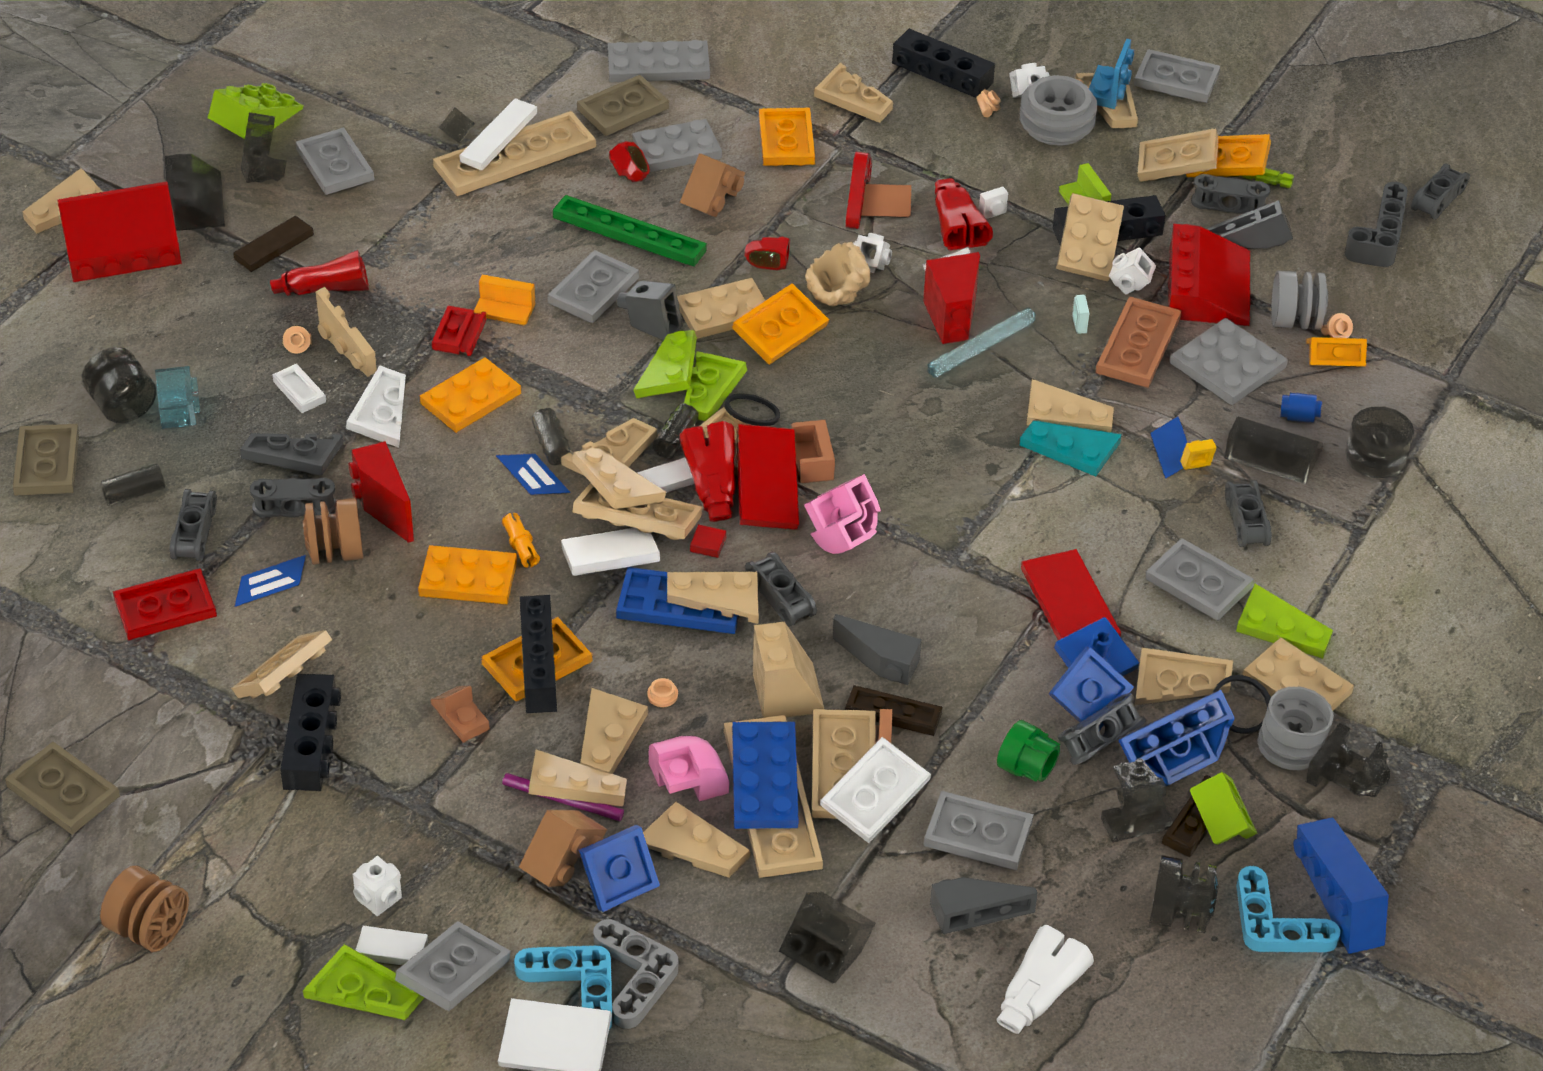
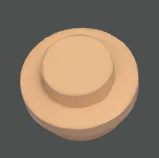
M656 679L648 688L647 697L654 706L668 707L677 701L678 689L669 679Z

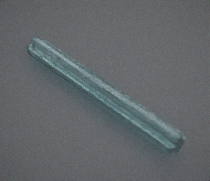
M1025 308L928 363V373L937 378L1035 322V312L1030 308Z

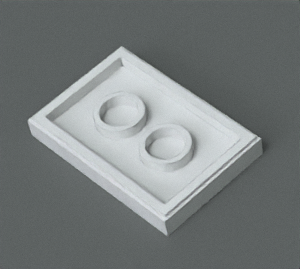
M637 528L561 540L562 550L574 576L660 561V552L652 534L641 532Z
M881 737L820 800V805L866 842L870 843L930 780L931 774L885 738Z
M511 998L498 1064L501 1067L532 1071H601L612 1017L611 1011Z

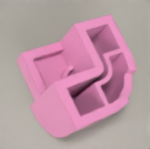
M865 474L849 480L804 504L816 528V531L811 533V536L824 551L839 554L848 551L870 539L877 532L875 530L877 515L881 510Z
M679 736L649 745V766L658 786L666 785L669 794L693 788L700 802L729 793L727 773L716 750L708 741L696 736Z

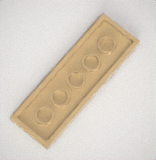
M569 111L524 127L483 170L460 162L459 155L466 148L434 158L433 167L455 195L460 196L596 147V139L576 115Z
M785 715L736 722H787ZM732 722L724 723V734L733 767ZM798 763V828L747 829L759 878L823 868V860Z

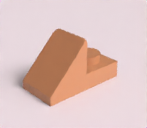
M470 685L457 686L431 699L433 707L463 743L490 730L489 721L473 703L472 687Z

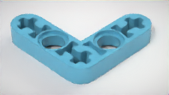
M1246 866L1241 869L1236 888L1243 940L1248 948L1258 952H1331L1337 947L1340 938V928L1334 921L1316 918H1273L1266 873L1256 866ZM1249 880H1253L1254 884H1256L1255 892H1251ZM1249 904H1258L1263 907L1264 911L1253 913L1247 906ZM1256 925H1260V934L1264 938H1259L1257 933H1254ZM1292 930L1297 932L1301 938L1290 940L1284 936L1283 932ZM1308 932H1310L1309 938H1311V939H1307V933H1308ZM1321 932L1326 933V936L1329 938H1324Z
M602 946L537 947L522 949L515 955V974L520 980L525 982L581 980L582 1007L592 1009L600 1007V1010H608L612 1014L611 956L606 948ZM559 959H567L572 963L570 967L565 969H559L554 966V963ZM582 959V967H578V960ZM593 960H599V965L593 966ZM544 961H548V968H544ZM526 962H533L532 968H526ZM593 985H601L606 989L601 995H592L587 991Z

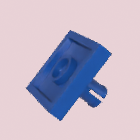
M1106 617L1056 641L1054 649L1068 668L1085 647H1091L1122 676L1138 669L1140 664Z
M1085 647L1048 694L1077 721L1082 722L1107 706L1115 698L1130 693L1134 686L1091 647ZM1103 722L1099 725V731L1104 726Z
M634 825L579 850L597 908L602 912L660 886L642 827Z

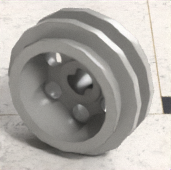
M1059 75L1042 77L1027 87L1021 95L1020 122L1029 135L1039 142L1058 146L1074 144L1089 134L1095 126L1097 100L1089 88L1077 79Z

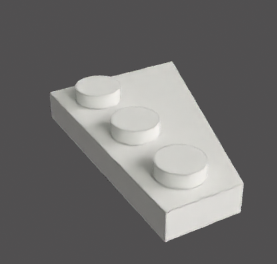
M379 366L349 416L346 429L381 442L385 441L386 444L399 448L406 375Z

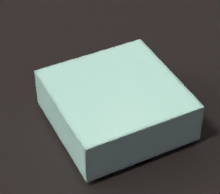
M1076 295L1074 297L1072 317L1077 334L1087 333L1089 309L1085 295Z

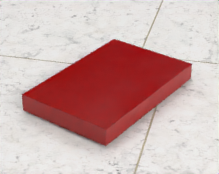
M201 568L112 591L128 640L217 617L216 608Z

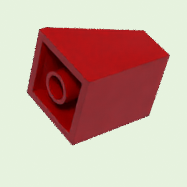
M979 252L926 260L923 302L942 344L969 340L977 296Z

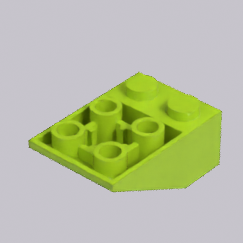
M262 83L261 86L244 85V87L238 88L227 86L225 89H215L208 119L243 139L259 138L301 111L304 105L296 102L293 96L280 93L276 90L275 86L267 83Z

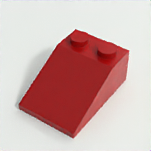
M386 442L352 449L353 462H349L348 466L352 479H355V482L351 483L353 497H356V500H360L364 511L408 543L413 542L411 501Z

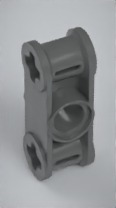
M1443 164L1440 170L1416 192L1411 203V209L1414 211L1419 209L1430 214L1431 218L1436 220L1458 195L1463 193L1469 182L1470 174L1467 172L1460 173L1451 169L1449 164Z
M1201 174L1194 179L1196 189L1191 197V203L1199 209L1245 214L1255 210V204H1257V208L1267 205L1266 197L1270 194V187L1261 181H1247Z
M328 478L258 479L250 485V494L254 498L252 504L253 513L259 517L304 516L306 510L305 503L312 502L315 515H321V501L326 502L329 514L335 513L336 500L333 498L335 485ZM322 486L325 488L324 493H322Z
M1251 480L1250 483L1233 484L1232 481H1227L1225 485V500L1232 516L1239 547H1245L1246 544L1263 543L1264 546H1269L1272 538L1271 525L1265 513L1257 480Z
M191 489L184 490L177 524L170 541L171 559L177 560L178 557L195 558L196 561L203 560L212 518L216 512V491L210 490L209 493L192 492Z
M772 551L764 559L755 563L750 561L745 564L746 572H757L758 590L777 612L782 622H785L788 627L795 625V621L800 618L816 615L817 607L814 599L782 563L778 554Z
M1132 693L1115 698L1101 710L1058 735L1059 741L1064 742L1071 755L1070 762L1072 765L1088 760L1102 748L1146 722L1144 716L1139 715L1132 701L1134 699ZM1101 722H1103L1105 726V732L1103 735H1101L1099 732V725Z

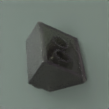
M193 154L165 156L166 181L168 183L176 231L225 227L221 171Z
M1237 416L1228 434L1224 459L1306 484L1322 451L1323 443Z

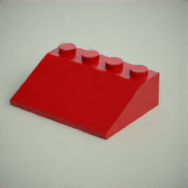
M167 181L57 199L73 282L182 264Z
M1173 224L1169 251L1168 307L1181 310L1180 320L1218 323L1227 318L1236 325L1249 326L1250 250L1201 226Z

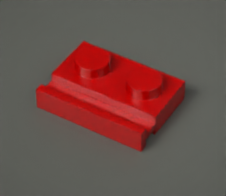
M447 306L433 337L432 350L454 354L466 352L467 356H471L485 325L486 312L482 311L481 314L474 313L472 309Z

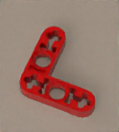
M856 151L854 155L846 214V228H860L866 182H870L872 172V158L869 153Z

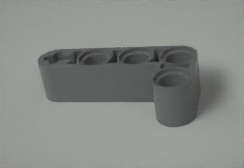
M1393 181L1385 184L1376 229L1353 227L1349 230L1344 252L1347 259L1357 263L1380 267H1389L1394 264L1408 192L1404 184Z

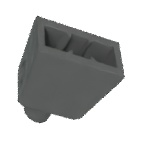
M639 281L628 293L621 292L618 296L617 305L619 308L628 310L630 324L633 328L664 340L667 334L679 331L683 327L675 284Z

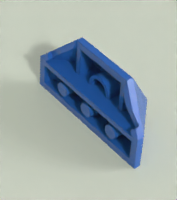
M1219 690L1129 733L1118 741L1132 769L1164 786H1168L1219 760L1235 717L1222 690Z

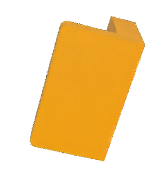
M482 274L479 280L480 298L474 313L481 314L484 311L486 312L487 319L526 325L535 306V285Z
M1306 338V344H1310L1309 365L1366 367L1367 339Z

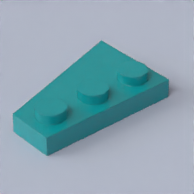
M1033 420L1020 437L1019 445L1096 477L1121 443L1122 434Z

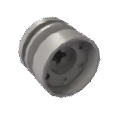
M1276 271L1271 300L1272 326L1275 328H1292L1296 316H1299L1302 329L1308 328L1311 317L1312 329L1320 330L1323 326L1328 307V289L1325 273H1316L1314 281H1312L1311 272H1305L1302 283L1298 284L1296 271Z
M1286 687L1278 690L1270 698L1265 718L1259 731L1257 742L1260 752L1268 761L1284 769L1304 770L1312 767L1320 759L1325 740L1332 725L1334 714L1331 705L1323 696L1304 687Z

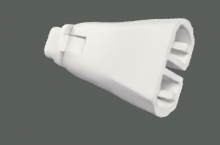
M1049 925L1040 927L1018 971L1007 988L1005 1000L1001 1004L1002 1012L998 1016L997 1022L1002 1027L1016 1034H1019L1024 1026H1030L1033 1020L1040 1017L1093 964L1094 959L1089 948L1073 938H1068L1064 944L1065 935Z

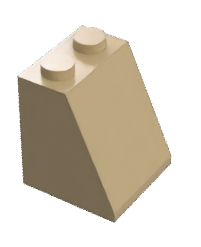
M785 622L754 625L753 677L763 718L781 715L786 717L813 714V709H824L813 662Z

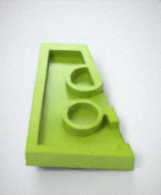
M694 330L676 331L667 334L633 389L636 399L690 389L697 341Z
M697 351L695 357L696 364L692 371L691 386L686 392L682 407L684 417L706 421L713 416L747 372L746 362Z
M1255 583L1238 621L1236 632L1271 643H1275L1281 637L1302 652L1323 659L1333 630Z
M345 944L303 989V995L306 999L406 1020L425 998L395 981V972Z

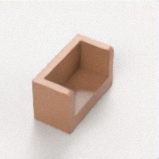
M817 420L792 423L791 429H795L796 468L800 483L834 480L835 458L826 421Z

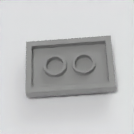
M1148 49L1135 76L1134 86L1207 103L1219 76L1220 66Z
M707 119L632 133L633 142L642 150L649 164L650 172L694 164L699 153L713 159L722 158V149Z
M344 127L296 141L297 152L325 195L374 181L373 170Z
M594 250L548 294V303L594 323L618 299L619 294L625 292L639 278V270Z
M1183 538L1146 571V580L1217 621L1253 588L1254 579Z
M941 791L924 837V846L1017 870L1033 823L1034 814Z
M457 921L397 969L395 981L443 1009L450 1011L509 962L511 951Z

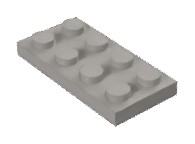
M707 41L608 43L609 82H624L638 75H641L647 81L710 79Z

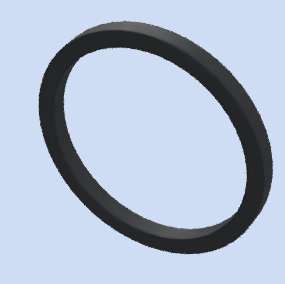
M737 393L728 396L725 400L724 407L726 411L744 423L756 426H771L779 421V409L772 402L762 397ZM736 399L757 401L769 407L774 412L775 417L770 420L750 419L734 411L729 403Z
M1244 675L1226 677L1213 690L1214 693L1219 691L1226 683L1243 681L1255 686L1262 693L1267 707L1271 698L1261 683ZM1262 722L1251 728H1240L1232 725L1229 730L1240 734H1250L1259 731Z

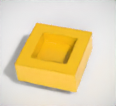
M1213 439L1195 440L1191 443H1186L1180 460L1184 470L1211 465L1217 448Z

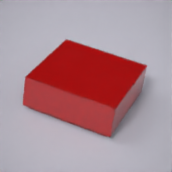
M698 524L690 543V552L718 558L726 540V530Z

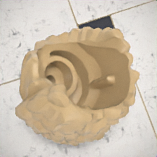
M852 242L843 243L842 245L838 243L832 247L831 251L826 250L820 258H815L814 264H811L810 268L806 271L807 288L812 292L816 300L829 306L853 302L857 292L866 288L870 282V268L865 260V256L860 251V247L855 246Z

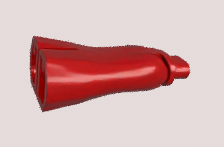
M952 178L936 181L935 203L944 246L948 250L986 246L993 238V229L974 204L968 191Z
M358 250L324 264L292 269L281 274V278L270 280L271 289L274 294L285 292L287 296L291 295V292L297 295L316 293L317 290L323 287L328 291L369 290L364 261Z
M726 421L707 425L709 438H706L702 426L684 429L679 436L694 480L697 495L703 503L704 510L708 512L709 521L711 522L732 518L731 507L734 505L735 431L734 426Z

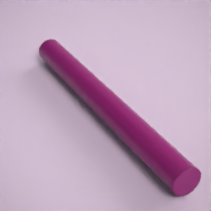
M509 773L504 775L503 785L529 793L530 780ZM540 796L619 822L624 815V809L607 804Z

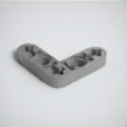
M605 919L599 921L593 929L594 945L606 948L612 958L637 970L612 1004V1019L614 1023L620 1028L631 1029L644 1019L677 976L678 956L672 949L615 920ZM638 945L643 947L645 951L640 955H631L627 952V949ZM665 962H668V963H669V966H668V965L662 966V968L659 970V977H658V976L656 975L657 972H658V964L663 965V964H665ZM642 983H649L655 987L649 993H641L636 989ZM633 999L635 1001L633 1004V1013L627 1012L625 1015L621 1014V1010H629V1008L632 1006Z

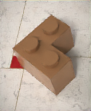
M699 153L680 203L717 217L724 207L726 193L736 197L737 192L742 189L745 172Z
M547 810L519 868L548 887L564 886L574 874V865L577 859L581 858L579 850L602 840L607 829L578 810Z

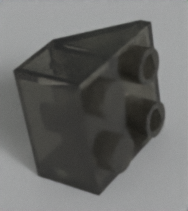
M808 892L798 909L779 952L829 982L836 983L861 954L876 923L823 892Z

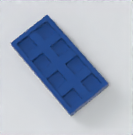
M627 567L616 609V619L735 634L739 615L734 614L732 618L721 615V611L710 608L701 611L668 603L667 572Z
M732 722L734 829L798 828L795 722Z

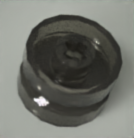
M1369 407L1360 410L1354 415L1350 426L1349 438L1345 449L1347 462L1357 472L1372 478H1389L1398 475L1405 469L1414 436L1413 424L1404 414L1388 407Z

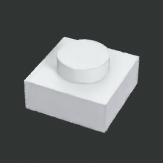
M1000 187L980 194L979 211L986 219L1006 213L1008 200L1006 189Z

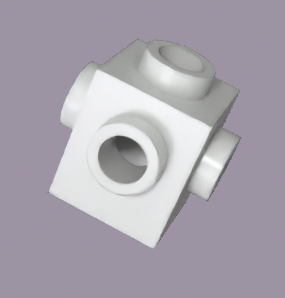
M1036 63L1021 65L1022 69L1010 72L1013 98L1021 97L1027 87L1031 86L1033 82L1042 77L1050 76L1046 72L1045 66L1037 67Z
M868 233V237L858 235L857 241L853 243L855 246L860 247V251L865 256V260L870 268V273H875V269L884 270V266L889 264L892 256V250L889 249L890 244L883 241L884 236ZM876 249L875 257L871 259L870 252Z
M1139 247L1127 254L1122 253L1113 260L1109 277L1114 285L1119 287L1126 295L1134 290L1139 291L1149 284L1156 265Z
M376 856L370 862L362 864L353 874V893L362 905L366 906L376 916H379L402 898L401 874L392 863L387 864L379 856Z

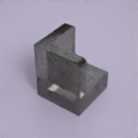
M452 107L437 127L457 143H460L475 123L456 107Z

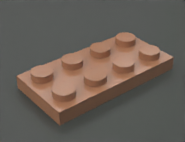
M1129 296L1096 365V373L1149 388L1179 323L1181 310Z

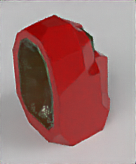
M625 141L619 143L609 151L610 162L619 176H625L631 182H641L649 174V164L642 150L634 142Z
M783 236L778 238L763 237L760 240H753L746 245L745 257L751 265L769 270L786 269L790 252L789 238Z

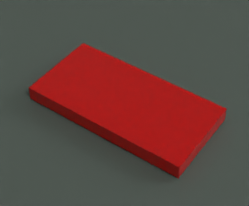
M738 424L736 433L740 525L797 530L799 526L795 429Z
M1077 549L1021 562V570L1057 640L1104 617L1107 618L1121 637V631Z

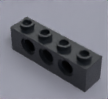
M910 28L893 43L892 64L977 98L981 91L987 90L994 83L995 63Z
M1157 195L1106 201L1124 206L1117 241L1163 235L1166 215ZM1068 206L1055 208L1052 229L1060 246Z
M550 595L520 596L526 714L557 712Z
M297 674L280 768L283 790L321 791L323 778L329 777L330 762L327 759V754L333 753L334 744L333 735L330 734L331 730H336L337 711H334L335 706H340L341 688L336 687L334 675Z

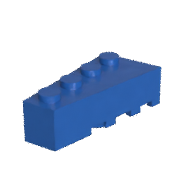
M1332 817L1297 825V839H1294L1293 842L1294 851L1297 857L1301 859L1331 920L1339 926L1340 938L1348 954L1385 946L1389 894L1338 823Z

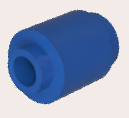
M1290 392V395H1282L1280 417H1286L1288 421L1314 423L1315 417H1321L1322 401H1318L1317 395Z

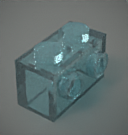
M183 366L155 370L162 429L196 425L195 413H201L199 396H193V394L199 393L197 377H191L190 367Z

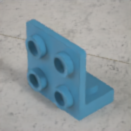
M1126 39L1115 68L1098 65L1089 90L1096 98L1098 106L1115 109L1118 100H1123L1126 85H1129L1132 70L1128 69L1134 57V49H1131V39Z

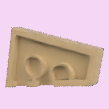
M1076 73L1075 79L1083 80L1084 84L1089 88L1095 73ZM1126 85L1123 100H1118L1115 109L1097 105V110L1111 128L1137 127L1138 117L1129 85Z
M325 287L317 290L318 331L322 338L328 339L335 346L338 353L344 354L351 361L354 368L360 369L367 377L377 371L375 351L356 327H349L340 306L334 308L329 301V291Z
M1032 379L1027 426L1034 420L1111 433L1114 407Z
M667 572V602L701 611L710 608L721 611L722 616L731 618L734 614L748 617V622L758 624L757 572Z
M1142 648L1134 705L1210 695L1221 680L1232 676L1233 660ZM1231 682L1226 683L1219 690H1222L1223 693H1229Z
M536 750L528 794L623 807L627 779Z

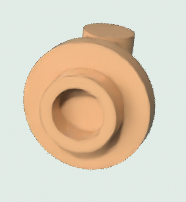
M984 89L977 96L976 99L984 117H990L993 111L997 112L1000 110L999 103L1001 100L993 90L989 92Z
M1337 313L1329 318L1326 325L1322 326L1321 332L1324 336L1329 335L1331 338H1349L1353 331V323L1348 315Z
M292 326L283 335V345L291 353H302L312 345V336L305 328Z

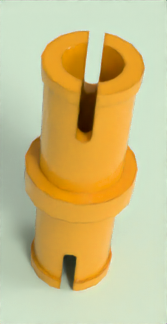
M511 513L505 515L502 519V525L510 537V546L517 551L524 567H529L527 560L530 566L534 567L539 563L540 556L532 544L533 537L531 533L525 530L518 513H513L515 520H513Z

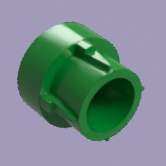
M1021 719L1007 733L997 756V766L1014 776L1021 778L1024 776L1035 782L1037 780L1043 782L1056 765L1061 744L1049 738V735L1040 728Z

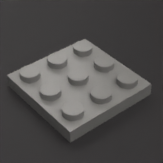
M1224 318L1171 354L1169 363L1230 405H1234L1287 367L1288 359L1227 318Z

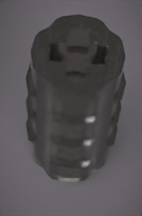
M682 403L670 413L669 419L664 422L663 428L658 431V435L653 441V449L659 456L667 459L673 458L677 451L681 449L680 433L684 429L694 427L698 421L699 414L693 406Z
M551 408L540 409L532 416L535 434L539 438V443L543 448L547 461L554 466L562 465L561 457L569 452L572 453L568 444L569 440L564 434L565 430L561 427L556 412Z
M158 464L142 467L131 472L128 471V473L119 476L114 475V477L103 480L100 483L108 506L119 502L123 503L125 500L137 498L147 493L151 494L153 491L165 488L164 478Z

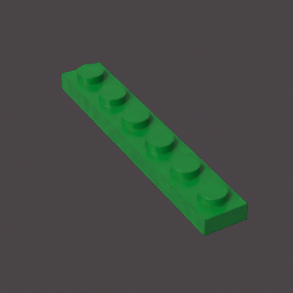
M565 195L553 209L554 219L695 267L707 251V243L568 195Z

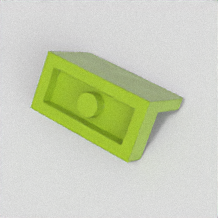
M1089 163L1079 165L1076 182L1059 186V192L1068 205L1072 193L1102 201H1111L1112 194Z
M1224 772L1190 789L1214 844L1219 845L1237 835L1248 839L1258 834L1233 779Z

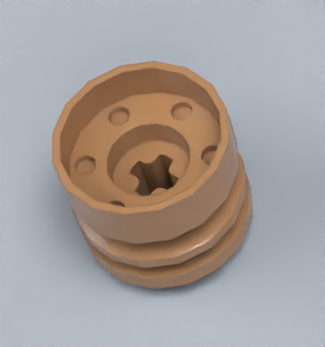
M356 497L338 499L336 501L335 513L329 514L325 501L320 502L321 515H315L313 502L305 503L306 510L303 520L305 545L313 565L320 564L319 551L326 550L328 563H332L333 550L340 548L344 561L363 559Z
M138 865L130 866L117 876L106 892L101 905V924L124 938L129 937L132 942L141 945L151 952L160 951L174 939L183 925L189 906L188 892L177 885H173L168 880H160L156 874Z

